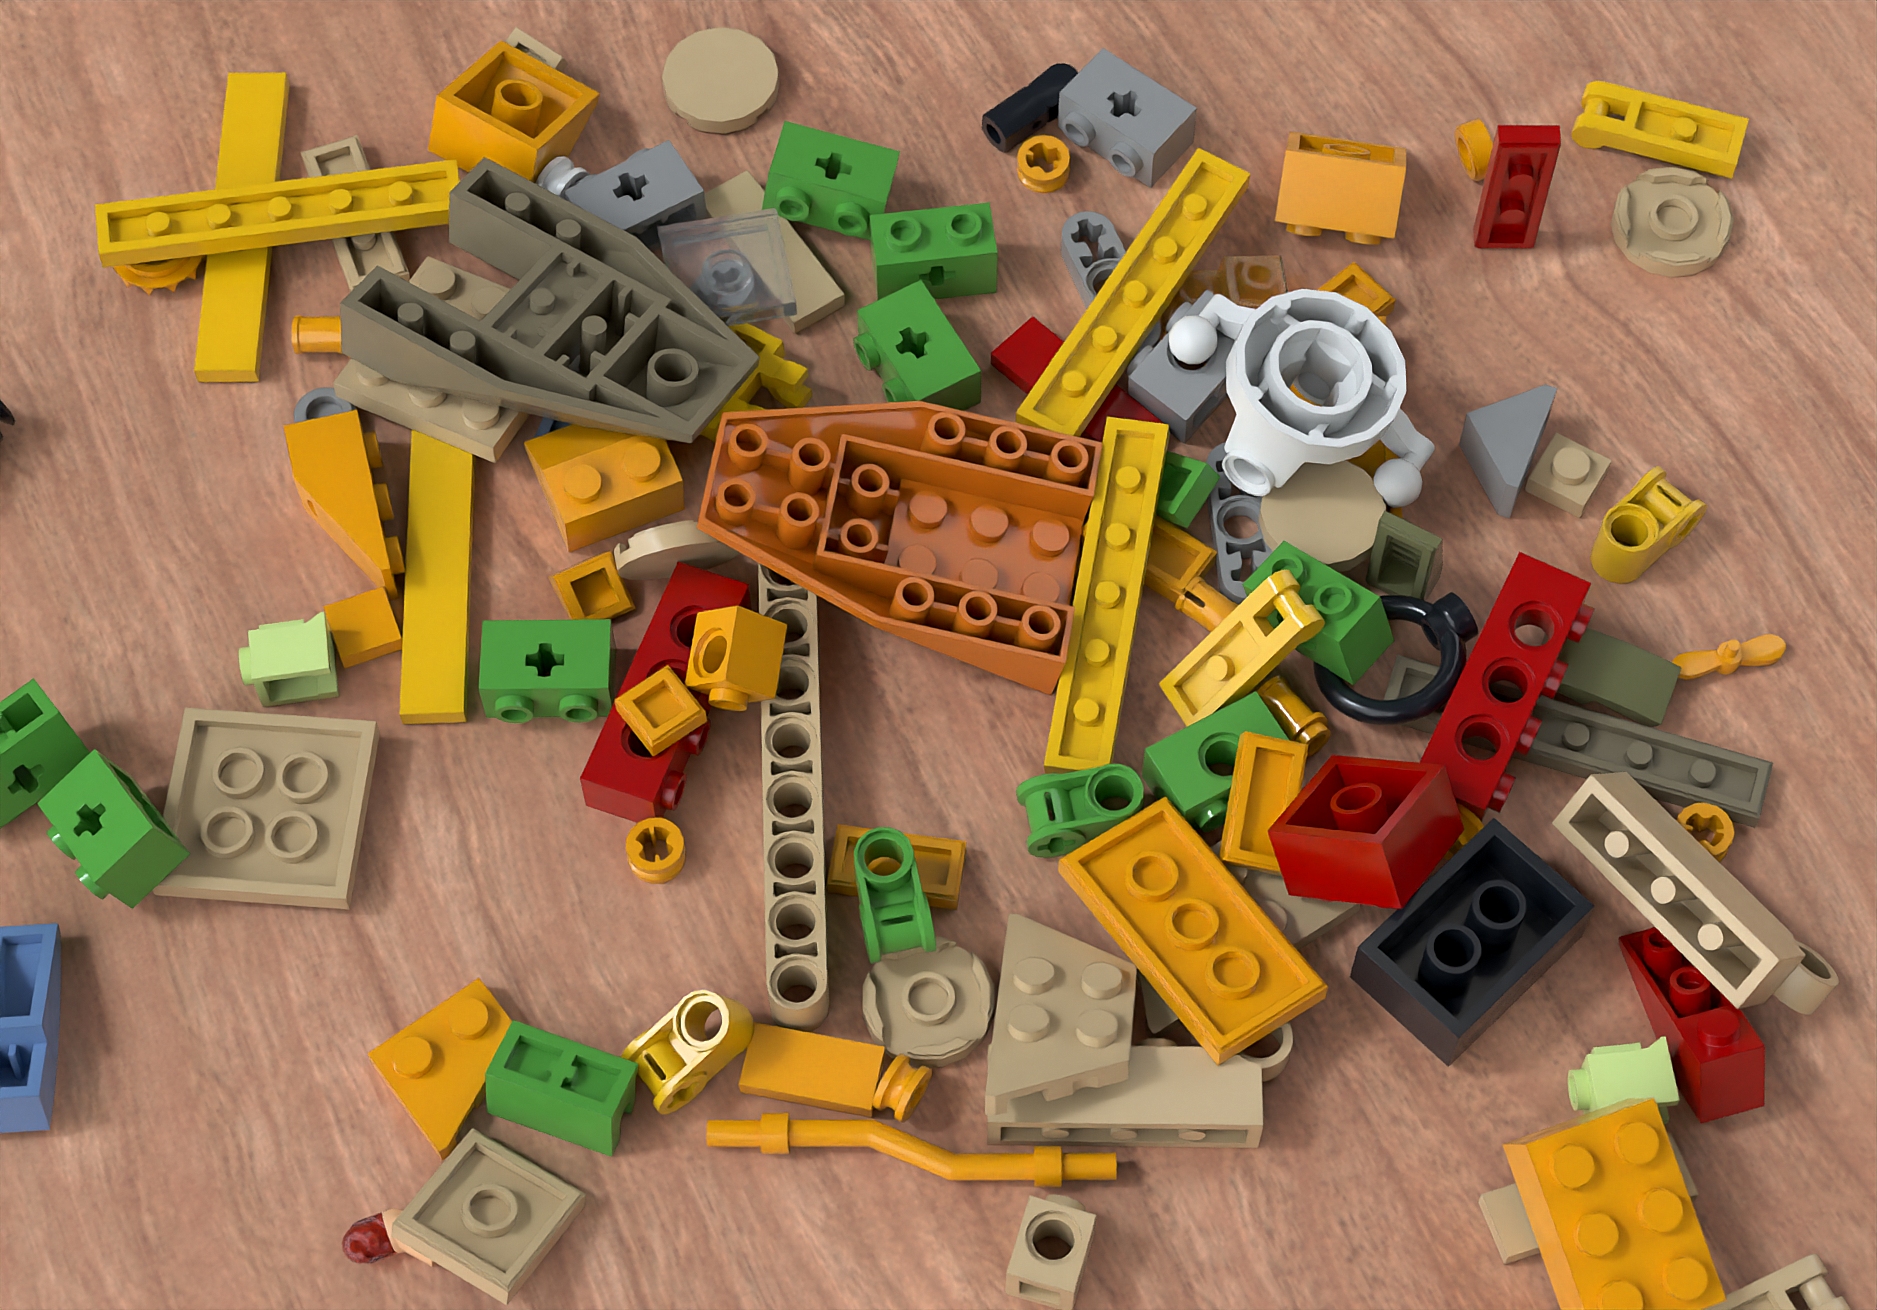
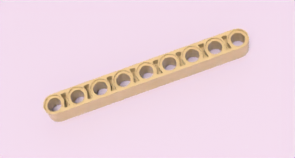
M758 563L759 614L787 624L786 633L794 632L803 636L794 642H784L775 699L761 701L766 984L771 1016L778 1027L812 1032L822 1025L829 1010L818 595L798 584L790 586L779 585L776 581L784 578V576ZM791 688L805 692L804 695L793 700H786L777 696L782 691ZM790 746H798L807 750L800 757L792 759L784 758L778 754L779 751ZM793 804L802 805L809 809L807 813L796 818H789L779 814L781 809ZM791 864H803L811 869L803 877L795 879L787 878L780 874L783 868ZM794 924L806 925L813 930L810 935L799 940L787 939L781 935L785 928ZM797 985L807 986L815 992L811 998L799 1003L789 1002L782 997L787 989Z

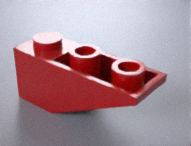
M1656 927L1618 937L1619 947L1656 1039L1658 1040L1666 1036L1676 1085L1699 1122L1702 1124L1765 1106V1045L1741 1009H1737Z

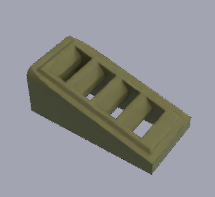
M1384 511L1378 522L1366 582L1389 595H1405L1426 601L1441 575L1443 567V539L1394 514Z

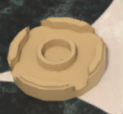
M716 27L697 31L678 42L666 58L662 81L668 107L675 115L677 112L681 117L687 119L689 126L699 131L725 134L744 130L755 124L757 116L762 114L766 108L769 112L777 98L779 71L774 54L760 38L741 29Z
M1676 167L1649 169L1637 175L1636 181L1630 183L1627 187L1625 185L1617 196L1611 220L1615 244L1629 261L1649 273L1667 277L1695 275L1713 266L1727 248L1734 221L1729 200L1720 189L1717 194L1712 187L1707 185L1708 179L1697 172Z
M1346 460L1333 464L1304 462L1282 487L1277 488L1274 486L1268 494L1262 496L1258 522L1264 541L1272 551L1283 541H1286L1333 570L1342 572L1351 570L1370 557L1378 522L1384 511H1386V506L1382 495L1378 493L1374 486V480L1364 469Z
M694 520L660 525L634 534V537L628 539L630 549H626V544L618 543L613 549L618 576L630 580L671 578L677 562L703 570L732 560L740 552L697 529V522H694Z
M935 936L936 951L926 953L922 947L882 955L881 961L873 966L863 984V1019L872 1040L878 1046L885 1047V1053L892 1059H895L900 1053L910 1057V1065L913 1067H921L922 1065L927 1067H944L966 1058L984 1041L994 1018V985L984 963L973 952L969 954L965 949L958 947L957 942L941 936Z

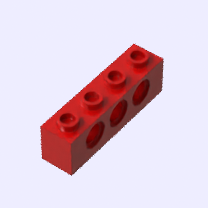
M1520 551L1419 762L1445 765L1456 803L1472 811L1481 822L1488 808L1498 813L1501 812L1516 777L1505 773L1515 751L1527 756L1542 724V720L1532 716L1541 695L1552 700L1555 697L1569 664L1558 660L1567 639L1578 644L1580 643L1595 608L1584 604L1591 586L1590 582ZM1524 625H1534L1546 633L1549 641L1541 646H1529L1517 637L1515 630ZM1500 680L1510 681L1518 686L1523 697L1512 703L1501 702L1493 697L1488 686ZM1473 736L1484 737L1494 745L1496 754L1486 760L1474 759L1464 751L1462 742Z
M677 562L616 698L667 665L685 685L691 647H687L684 644L693 639L697 613L732 606H741L754 611L751 608L749 584ZM687 688L706 711L707 718L712 707L708 703L709 696ZM614 701L580 777L586 806L636 823L647 818H663L667 809L675 811L680 804L686 787L687 775L683 773L691 754L699 756L704 749L710 732L711 720L707 718V722L654 757H641L635 753L644 744L618 713Z

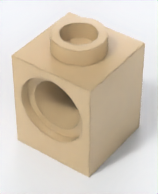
M1048 1195L1046 1200L1029 1196L1006 1273L1005 1294L1059 1310H1073L1094 1239L1097 1215L1085 1212L1086 1207L1082 1203L1066 1196ZM1053 1236L1066 1241L1071 1248V1252L1061 1259L1050 1260L1038 1254L1034 1246L1039 1240Z

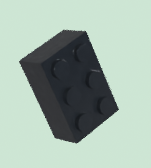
M1493 818L1425 882L1402 909H1397L1358 946L1350 978L1449 1067L1582 937L1595 905L1499 821Z

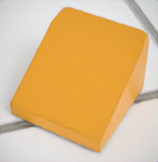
M604 551L548 576L570 620L613 619L636 609L623 578L618 576L616 562L611 551Z

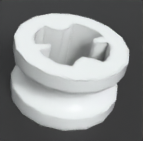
M558 156L545 166L535 184L565 199L564 191L575 186L578 181L590 175V173L582 167L574 168L573 162L567 157Z

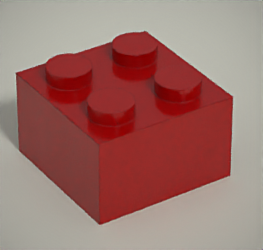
M1331 755L1267 832L1288 895L1315 898L1328 902L1340 901L1372 905L1379 908L1402 909L1463 833L1464 826L1445 765Z

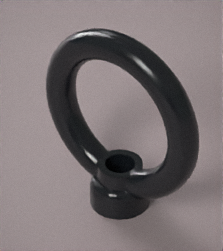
M1453 592L1448 593L1433 604L1423 599L1405 595L1379 596L1388 620H1404L1421 626L1429 642L1437 650L1441 651L1439 669L1434 678L1424 688L1412 695L1399 699H1372L1357 693L1341 677L1313 661L1314 676L1326 700L1342 714L1354 720L1374 725H1398L1412 722L1431 714L1450 699L1467 662L1465 643L1478 635V627L1473 615L1462 599Z

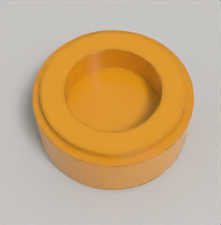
M1477 118L1458 125L1455 130V143L1462 165L1468 176L1476 182L1486 177L1493 142L1486 126Z

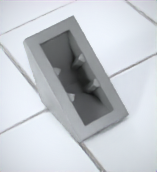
M1545 384L1466 414L1459 446L1496 513L1506 518L1511 516L1547 425L1558 388Z

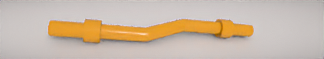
M762 1113L761 1120H707V1147H761L762 1154H789L790 1147H870L947 1180H1034V1187H1062V1180H1117L1116 1153H1062L1061 1146H1034V1153H954L874 1119L790 1120L789 1113Z

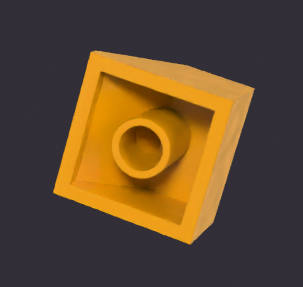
M500 40L436 96L428 151L445 160L457 159L458 168L470 172L486 157L525 179L536 183L540 173L551 160L558 156L569 157L598 103L600 93Z
M1290 131L1275 221L1287 223L1286 230L1299 235L1320 236L1322 228L1345 231V239L1361 244H1381L1382 237L1394 239L1406 172V148Z
M571 424L524 442V448L569 553L685 510L683 479L665 439Z

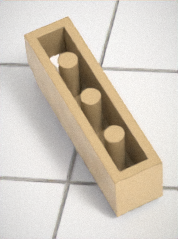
M1627 772L1591 774L1552 822L1737 1009L1764 1004L1773 994L1791 1009L1805 1015H1811L1839 984L1838 976L1828 962L1807 945L1794 940L1793 934Z
M1288 1021L1270 1033L1275 1037L1280 1048L1274 1055L1267 1058H1253L1241 1051L1220 1065L1214 1062L1203 1047L1177 1046L1174 1041L1162 1038L1142 1040L1136 1046H1131L1128 1080L1099 1088L1084 1087L1075 1091L1073 1095L1051 1101H1046L1042 1091L1009 1099L1006 1113L987 1115V1145L1258 1148L1263 1129L1262 1082L1277 1077L1285 1069L1293 1044L1292 1027ZM988 1044L987 1077L992 1044Z

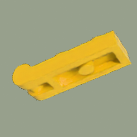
M1592 81L1584 89L1581 99L1584 113L1578 115L1575 119L1571 138L1575 143L1584 148L1596 149L1608 146L1732 179L1749 119L1605 81ZM1614 113L1625 116V120L1622 121L1607 116Z
M1290 570L1278 571L1265 579L1159 683V686L1187 727L1244 698L1299 644L1314 637L1324 627L1325 620L1315 606L1305 605L1298 595L1301 587ZM1277 609L1284 620L1274 629L1266 617Z

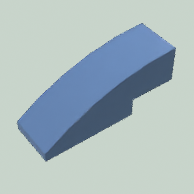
M58 923L0 927V1133L50 1130L60 1028L61 931Z

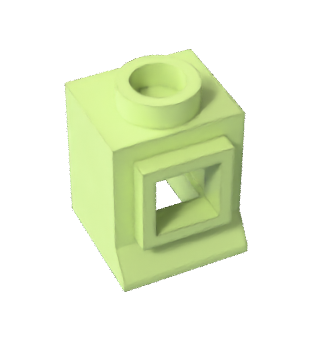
M325 612L318 613L306 623L304 619L259 625V629L248 630L249 646L239 648L240 671L245 686L254 684L263 707L339 697L335 642Z
M1666 1036L1659 1038L1651 1046L1643 1049L1641 1048V1043L1593 1047L1591 1054L1586 1055L1581 1069H1573L1568 1072V1091L1571 1105L1575 1111L1583 1110V1114L1626 1099L1654 1098L1663 1124H1667L1669 1121L1667 1106H1675L1680 1101Z

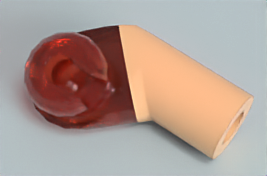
M394 1208L363 1218L352 1224L342 1239L344 1254L349 1260L358 1264L375 1263L406 1252L431 1267L437 1265L434 1261L392 1237V1223L403 1210Z

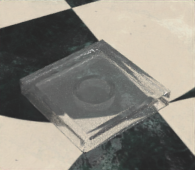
M776 208L658 227L664 264L727 326L797 315L796 299Z

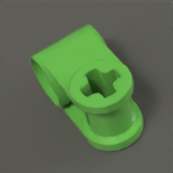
M1106 764L1101 767L1064 774H1043L1022 782L1016 789V797L1019 804L1024 806L1027 812L1031 831L1026 840L1028 852L1030 855L1043 858L1069 854L1143 810V783L1139 775L1132 768L1125 765ZM1109 797H1121L1130 804L1121 810L1110 811L1103 808L1099 803ZM1047 810L1052 812L1053 821H1050Z
M877 827L867 831L858 840L854 849L855 881L860 901V919L870 964L880 962L884 954L922 947L926 953L936 951V940L926 894L922 892L914 851L909 839L901 831L891 827ZM880 857L892 858L901 865V868L888 876L874 874L867 867L873 860Z

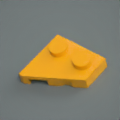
M477 978L367 1053L371 1064L442 1161L455 1149L457 1145L455 1138L472 1108L478 1109L486 1095L485 1072L512 1023V1020L480 978Z

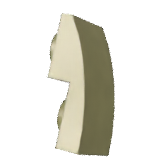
M1586 628L1579 644L1567 639L1558 660L1569 664L1557 692L1582 705L1596 701L1641 725L1652 728L1662 724L1682 667L1620 639ZM1546 633L1541 645L1549 641Z

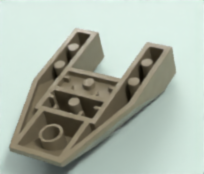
M486 157L450 191L449 243L519 280L495 307L480 321L378 265L340 303L341 352L393 381L579 426L692 443L759 366L760 359L746 343L637 237Z

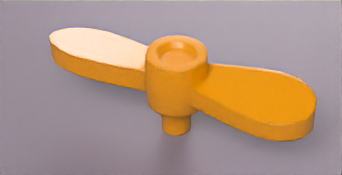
M1772 634L1761 635L1741 644L1738 640L1731 639L1721 643L1716 650L1691 651L1679 654L1673 659L1672 663L1682 667L1678 678L1685 680L1695 679L1714 671L1723 675H1729L1734 673L1740 665L1763 666L1776 663L1784 654L1786 643L1779 636Z

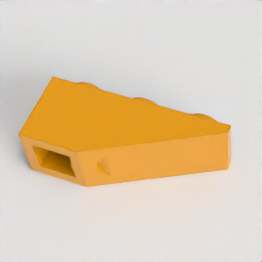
M357 410L283 425L293 478L304 509L378 588L384 587L389 600L399 598L394 575L404 573L406 570L398 536L386 538L383 521L395 518L387 483L375 485L372 469L384 467L376 431L363 432Z

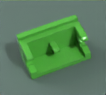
M513 1020L485 1072L487 1113L612 1157L620 1139V1121L623 1112L631 1115L636 1097L638 1063Z

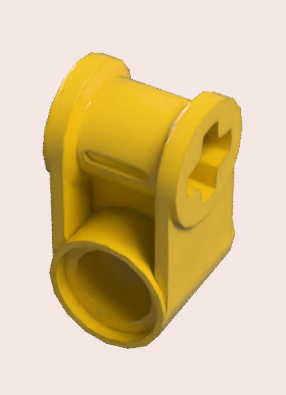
M1656 466L1652 468L1604 516L1591 549L1590 560L1593 569L1600 577L1609 582L1622 584L1636 580L1664 553L1680 544L1694 530L1703 518L1708 506L1700 499L1691 501L1666 480L1667 472L1661 467ZM1616 540L1624 541L1632 545V547L1624 546Z
M706 990L693 991L683 997L653 1027L635 1038L625 1048L621 1058L638 1063V1075L655 1096L653 1106L661 1115L670 1114L693 1100L711 1078L745 1050L751 1042L754 1032L753 1018L748 1008L740 1001ZM719 1009L722 1014L721 1029L714 1038L708 1041L705 1035L706 1020L713 1011Z

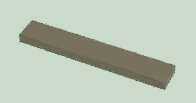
M1397 654L1384 700L1399 699L1418 692L1434 678L1439 666ZM1495 682L1488 686L1493 697L1501 702L1512 703L1523 697L1521 691L1516 688ZM1544 696L1540 697L1532 714L1533 717L1542 720V724L1527 756L1515 751L1512 757L1588 779L1591 774L1627 772L1654 799L1684 808L1694 803H1709L1725 811L1732 822L1753 828L1756 827L1760 819L1773 762L1558 700H1552ZM1448 701L1436 711L1423 718L1399 725L1433 734ZM1473 736L1462 742L1496 753L1494 745L1484 737Z

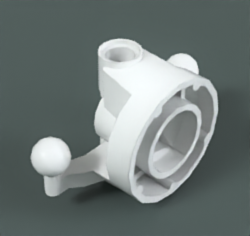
M1299 289L1273 296L1257 309L1237 306L1223 295L1215 294L1199 315L1185 316L1172 326L1169 332L1171 352L1178 360L1187 364L1202 363L1214 354L1217 347L1215 328L1235 340L1226 360V389L1237 415L1224 446L1228 454L1223 459L1222 467L1229 480L1239 489L1251 495L1265 496L1274 486L1277 488L1282 487L1304 462L1333 464L1358 457L1380 439L1393 453L1401 457L1400 459L1386 461L1375 472L1373 478L1374 486L1378 493L1382 495L1384 503L1393 508L1405 507L1419 497L1423 483L1420 470L1435 451V446L1428 438L1416 431L1408 416L1400 408L1407 391L1405 359L1391 330L1367 307L1336 292ZM1292 383L1298 390V392L1301 393L1306 399L1314 402L1315 404L1322 405V407L1312 405L1298 398L1289 389Z

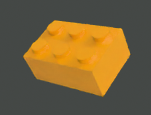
M1654 1098L1626 1099L1502 1144L1561 1310H1702L1727 1301Z

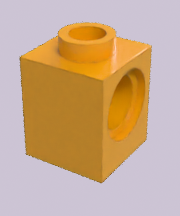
M741 606L698 612L685 680L686 688L708 695V703L710 705L730 711H744L750 702L775 699L787 624Z

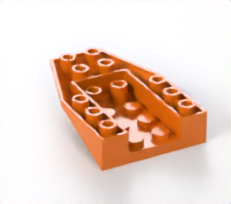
M922 401L722 412L696 528L876 628L1051 696L1066 664L1075 607L1069 606L1083 521L1094 497L1102 442Z

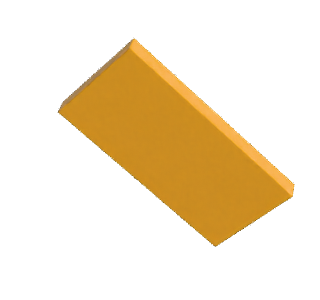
M1166 796L1059 859L1058 872L1217 1065L1222 1064L1326 998L1328 989L1326 983Z

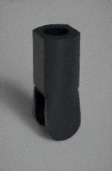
M1065 63L1052 65L1030 82L1028 87L1021 88L982 115V130L987 139L999 151L1006 153L1040 130L1046 123L1058 118L1059 93L1078 74L1077 70Z

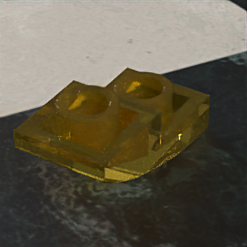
M1223 256L1218 270H1192L1161 316L1163 334L1168 333L1166 326L1175 311L1187 301L1193 305L1206 290H1209L1214 295H1223L1237 306L1257 309L1273 296L1288 293L1282 256Z

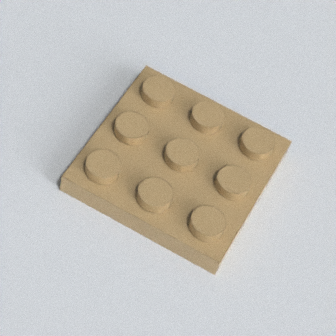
M427 256L409 280V283L480 321L511 290ZM353 358L350 359L333 382L336 397L493 463L497 462L530 415V413L393 381Z
M185 708L163 818L189 851L190 855L152 890L154 894L159 896L350 910L380 735L377 722Z

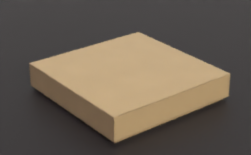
M472 1128L392 1223V1237L507 1305L583 1210L586 1194Z

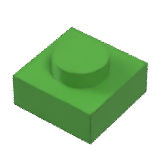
M1167 451L1156 515L1168 522L1188 528L1221 476L1208 463Z

